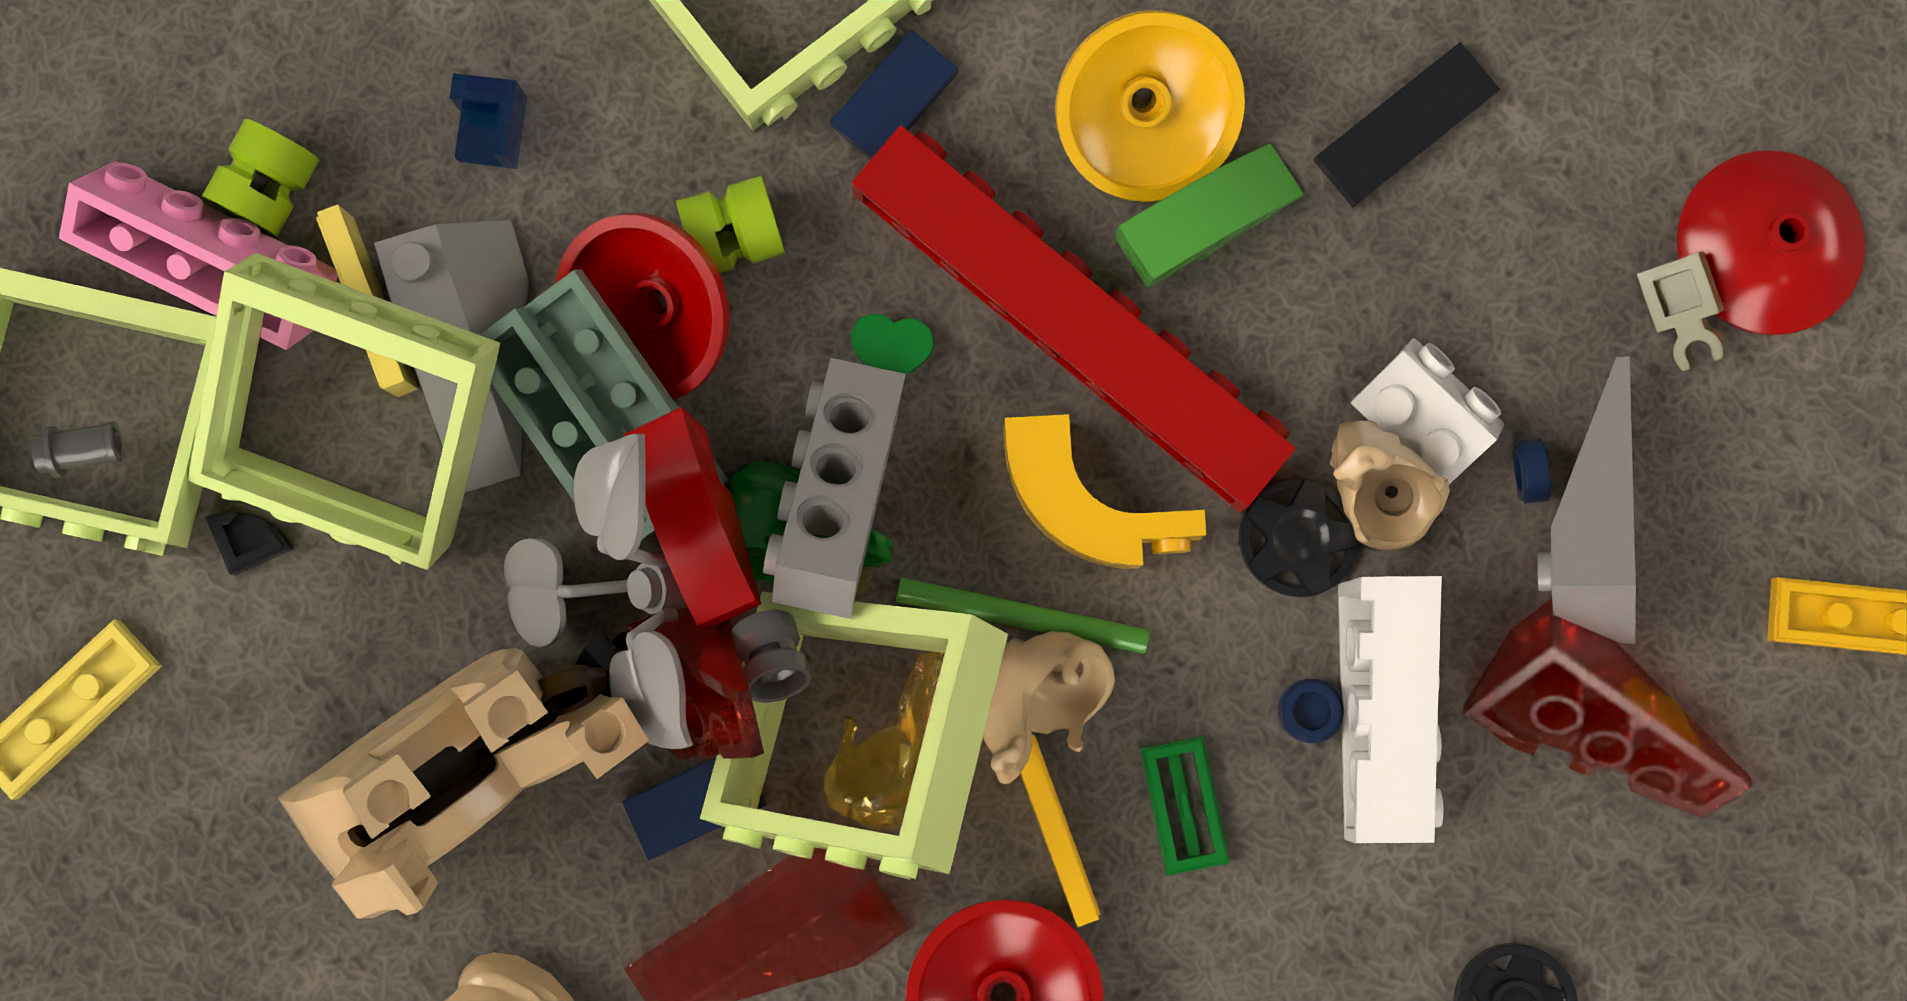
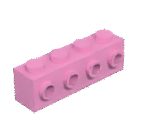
M114 161L69 183L59 239L217 316L224 271L255 253L334 282L337 280L336 269L317 260L316 256L309 250L298 246H288L260 232V229L255 224L247 220L231 218L204 205L198 196L186 191L174 190L147 177V174L137 166ZM264 312L260 338L287 350L314 330Z

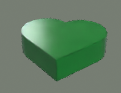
M868 314L860 318L854 325L851 332V344L857 357L864 365L904 373L906 378L930 358L933 350V336L929 328L922 321L906 318L894 323L887 316Z

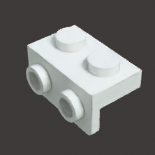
M1412 338L1400 353L1352 400L1351 404L1369 421L1376 422L1382 431L1396 433L1401 444L1412 448L1426 461L1435 473L1447 478L1450 484L1498 439L1504 427L1503 421L1499 418L1501 411L1488 394L1477 387L1469 390L1452 374L1455 367L1439 348L1430 343L1423 346L1415 338Z

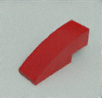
M680 407L625 433L624 436L631 434L646 435L645 506L671 572L697 627L702 630L708 629L761 605L733 495L719 481L706 428Z

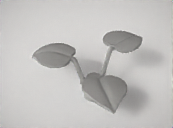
M631 434L596 446L583 455L575 471L574 501L581 527L586 533L598 536L597 548L601 553L608 554L616 560L628 559L642 564L638 566L637 570L631 572L628 580L562 585L563 561L559 550L550 542L541 538L520 540L510 548L504 560V578L506 585L509 587L507 602L512 621L518 633L526 642L536 647L550 646L556 643L563 635L567 620L563 598L628 592L629 599L636 608L643 609L649 614H655L627 634L626 643L628 650L618 652L612 657L609 668L611 697H623L649 739L647 743L661 748L682 749L694 745L686 724V691L683 670L677 651L671 641L654 630L664 623L677 621V610L688 607L664 553L656 554L638 549L643 535L645 517L646 435Z

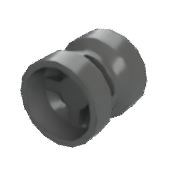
M781 610L761 611L747 616L733 627L730 636L737 658L745 662L741 677L748 698L755 702H778L795 696L809 685L812 677L805 655L796 649L800 636L793 615Z

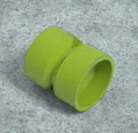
M245 118L228 148L233 158L231 165L218 166L202 198L239 219L255 224L260 230L278 237L294 208L289 198L291 191L304 190L320 159L283 135ZM254 173L269 181L262 193L249 187Z
M762 175L729 184L725 196L717 197L709 190L676 200L683 229L704 248L715 264L719 274L734 270L737 259L741 257L755 264L785 255L784 246ZM727 224H733V231L717 233Z

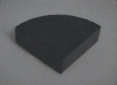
M227 511L205 517L230 575L236 576L293 550L291 543L282 531L264 521L263 518H259V516Z

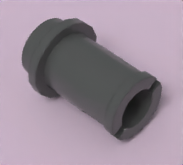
M115 421L107 422V424L65 431H59L56 426L45 427L42 434L33 435L31 438V455L35 468L41 474L50 472L54 478L65 476L67 469L110 462L120 463L125 458L123 435Z

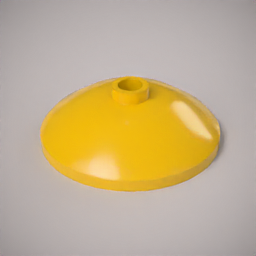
M1146 10L1126 14L1107 22L1091 33L1078 46L1066 64L1060 78L1055 101L1058 135L1068 158L1078 172L1095 187L1110 195L1140 202L1163 200L1183 187L1218 169L1227 159L1238 139L1245 109L1242 76L1227 46L1216 34L1198 21L1182 14L1162 10ZM1141 88L1151 89L1152 96L1147 106L1136 108L1132 105V97L1137 90Z

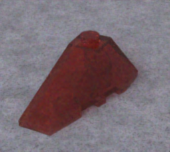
M1552 598L1509 631L1463 706V714L1514 749L1533 755L1538 748V742L1573 754L1569 769L1590 776L1595 767L1618 770L1628 774V785L1631 792L1702 818L1752 787L1751 777L1616 641L1556 615L1553 616Z
M688 608L677 610V621L664 623L654 631L668 638L679 656L685 681L686 724L694 745L682 749H665L681 760H688L698 755L701 759H710L721 754L723 759L754 758L763 754L764 749L752 696L731 637L733 626L728 619L702 630L697 627ZM652 616L627 624L628 632Z
M814 848L812 859L793 855L786 856L624 968V970L645 1001H737L857 966L906 932L910 927L867 863L864 870L839 865L824 860L827 850Z

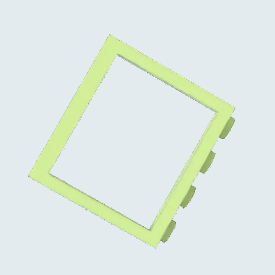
M680 0L649 1L751 130L754 131L764 122L767 126H770L780 117L786 120L798 106V103L795 101L797 97L813 85L818 90H823L832 85L846 71L847 65L844 61L863 47L868 53L879 49L895 34L897 28L894 26V23L911 10H914L917 15L927 12L931 9V2L934 0H868L753 89L749 88Z
M255 253L224 271L187 481L222 494L221 498L240 500L270 511L275 518L281 521L302 523L329 533L334 540L340 543L361 545L388 555L390 559L398 564L404 561L428 570L450 547L455 534L501 343ZM264 312L458 383L427 517L239 448Z
M0 268V352L14 303L205 346L159 522L0 486V506L3 508L0 519L40 528L43 516L64 520L63 534L102 542L105 530L127 535L124 544L125 548L164 556L167 544L187 548L203 489L202 486L189 482L187 479L216 316Z
M762 591L760 596L761 605L757 607L756 613L767 610H781L793 615L800 636L798 646L796 647L797 651H800L803 636L945 653L900 834L896 836L757 809L786 699L778 702L763 703L755 702L748 698L741 677L743 667L745 666L744 661L740 669L700 819L725 827L722 839L761 849L763 838L765 837L775 839L773 850L812 859L814 848L825 849L827 852L824 860L851 868L864 870L867 858L880 860V872L905 879H916L918 868L950 874L1008 634L972 614L854 602L851 618L848 619L772 602V592Z

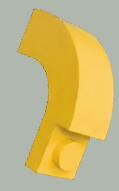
M1069 414L1004 419L1003 431L1006 465L1012 487L1020 504L1032 522L1046 537L1074 556L1107 567L1138 569L1143 566L1142 543H1152V554L1185 553L1191 551V540H1200L1206 536L1205 510L1127 513L1112 509L1095 499L1082 485L1074 468L1071 452Z

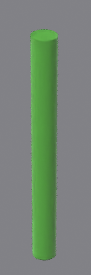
M904 577L900 579L896 602L937 611L972 614L984 621L1041 633L1050 631L1068 632L1084 640H1091L1098 645L1141 654L1146 653L1150 629Z

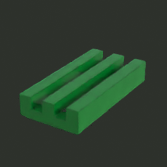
M1197 736L1139 748L1165 875L1170 876L1230 863L1204 737ZM1192 752L1213 853L1201 855L1180 757L1182 753ZM1167 757L1188 856V858L1178 860L1156 759Z

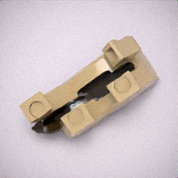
M517 648L502 649L471 663L413 701L328 763L280 795L278 799L308 846L335 879L331 886L356 918H375L396 909L405 915H410L424 908L439 883L428 866L479 830L501 812L523 789L544 782L583 761L595 778L598 779L646 744L649 739L623 697H607L601 694L609 685V672L604 670L603 667H588L587 665L578 664L554 665L550 661H544L535 666L524 651Z

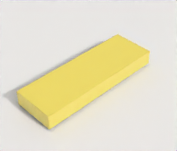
M338 204L317 212L318 217L316 219L340 283L385 300L354 217ZM366 350L380 388L397 397L418 390L409 365Z
M114 619L0 724V788L11 800L20 799L162 667L120 620Z

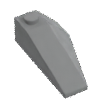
M511 220L434 224L374 243L391 303L480 335L513 309L525 307L527 301H529V277ZM415 368L443 446L458 383ZM492 384L488 393L465 493L522 476L524 430Z
M1630 356L1616 357L1551 525V552H1538L1539 591H1552L1553 616L1622 644H1635L1636 631Z

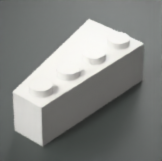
M1442 576L1359 577L1338 584L1341 700L1344 707L1342 721L1344 838L1347 841L1353 843H1434L1435 827L1442 826L1443 798L1440 789L1436 788V766L1441 757L1442 747L1441 733L1438 726Z

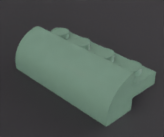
M582 269L573 270L525 307L513 309L480 334V336L501 343L491 384L573 501L575 471L583 455L596 446L625 437V433L678 409V406ZM714 460L719 481L725 484L729 480ZM646 506L641 542L655 534Z

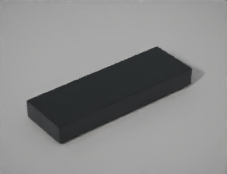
M1459 42L1320 152L1313 161L1353 208L1496 95L1500 88L1463 44Z

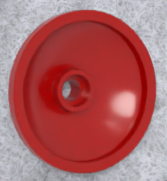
M1766 150L1749 152L1735 156L1713 168L1696 184L1683 206L1677 228V252L1679 259L1704 250L1724 311L1714 315L1738 329L1756 334L1785 335L1796 333L1829 318L1847 301L1854 291L1865 259L1866 243L1863 222L1858 208L1847 189L1834 175L1819 164L1797 154L1784 151ZM1781 224L1788 225L1793 230L1795 236L1793 243L1784 241L1780 236L1779 228Z
M622 213L610 216L591 224L576 236L563 255L557 272L556 283L573 270L582 269L673 400L692 392L702 385L714 372L724 354L730 320L729 305L723 281L715 264L695 238L676 224L664 218L645 213ZM659 291L666 299L667 309L659 302Z
M995 899L978 902L958 910L934 928L920 946L913 960L908 976L905 1001H993L991 991L996 984L1001 982L1009 983L1015 988L1016 997L1014 1001H1104L1101 975L1091 950L1068 922L1054 912L1030 902L1013 899Z

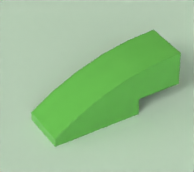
M1271 143L1192 182L1118 226L1114 238L1149 290L1197 259H1203L1303 197L1304 193Z

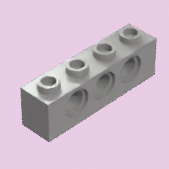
M830 358L824 383L812 381L805 411V418L814 420L811 432L799 430L791 468L801 470L797 483L785 481L777 519L787 521L783 536L771 534L764 561L763 573L774 575L772 602L848 619L851 618L897 423L906 374ZM813 535H823L828 538H819Z

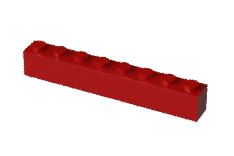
M900 125L851 182L854 197L1239 513L1248 508L1295 451L1296 447L1286 440L1290 434L1288 429L1271 414L1259 410L1255 415L1236 399L1240 395L1238 388L1222 374L1215 370H1210L1206 375L1187 359L1191 354L1190 350L1176 336L1163 329L1157 335L1138 319L1142 314L1141 310L1127 296L1114 289L1108 295L1089 279L1093 275L1092 270L1078 256L1068 250H1064L1059 255L1041 240L1044 236L1043 230L1029 216L1019 210H1015L1010 215L992 199L996 196L995 191L980 176L970 170L961 175L945 162L944 159L948 156L946 151L932 137L923 131H919L914 136Z

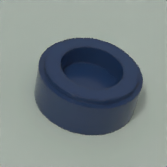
M1536 438L1517 441L1513 446L1512 457L1519 499L1525 504L1549 501L1551 493L1550 470L1543 440Z
M1304 679L1294 682L1284 690L1278 702L1277 714L1283 730L1290 737L1304 743H1319L1329 739L1338 731L1343 721L1344 707L1340 695L1331 685L1318 679Z

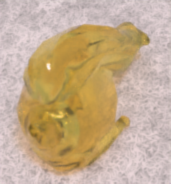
M924 651L917 656L916 664L905 683L898 703L897 725L873 732L863 743L853 745L857 724L853 717H844L845 730L840 748L824 775V791L829 808L837 811L842 816L851 818L858 824L877 831L893 830L902 826L945 653Z

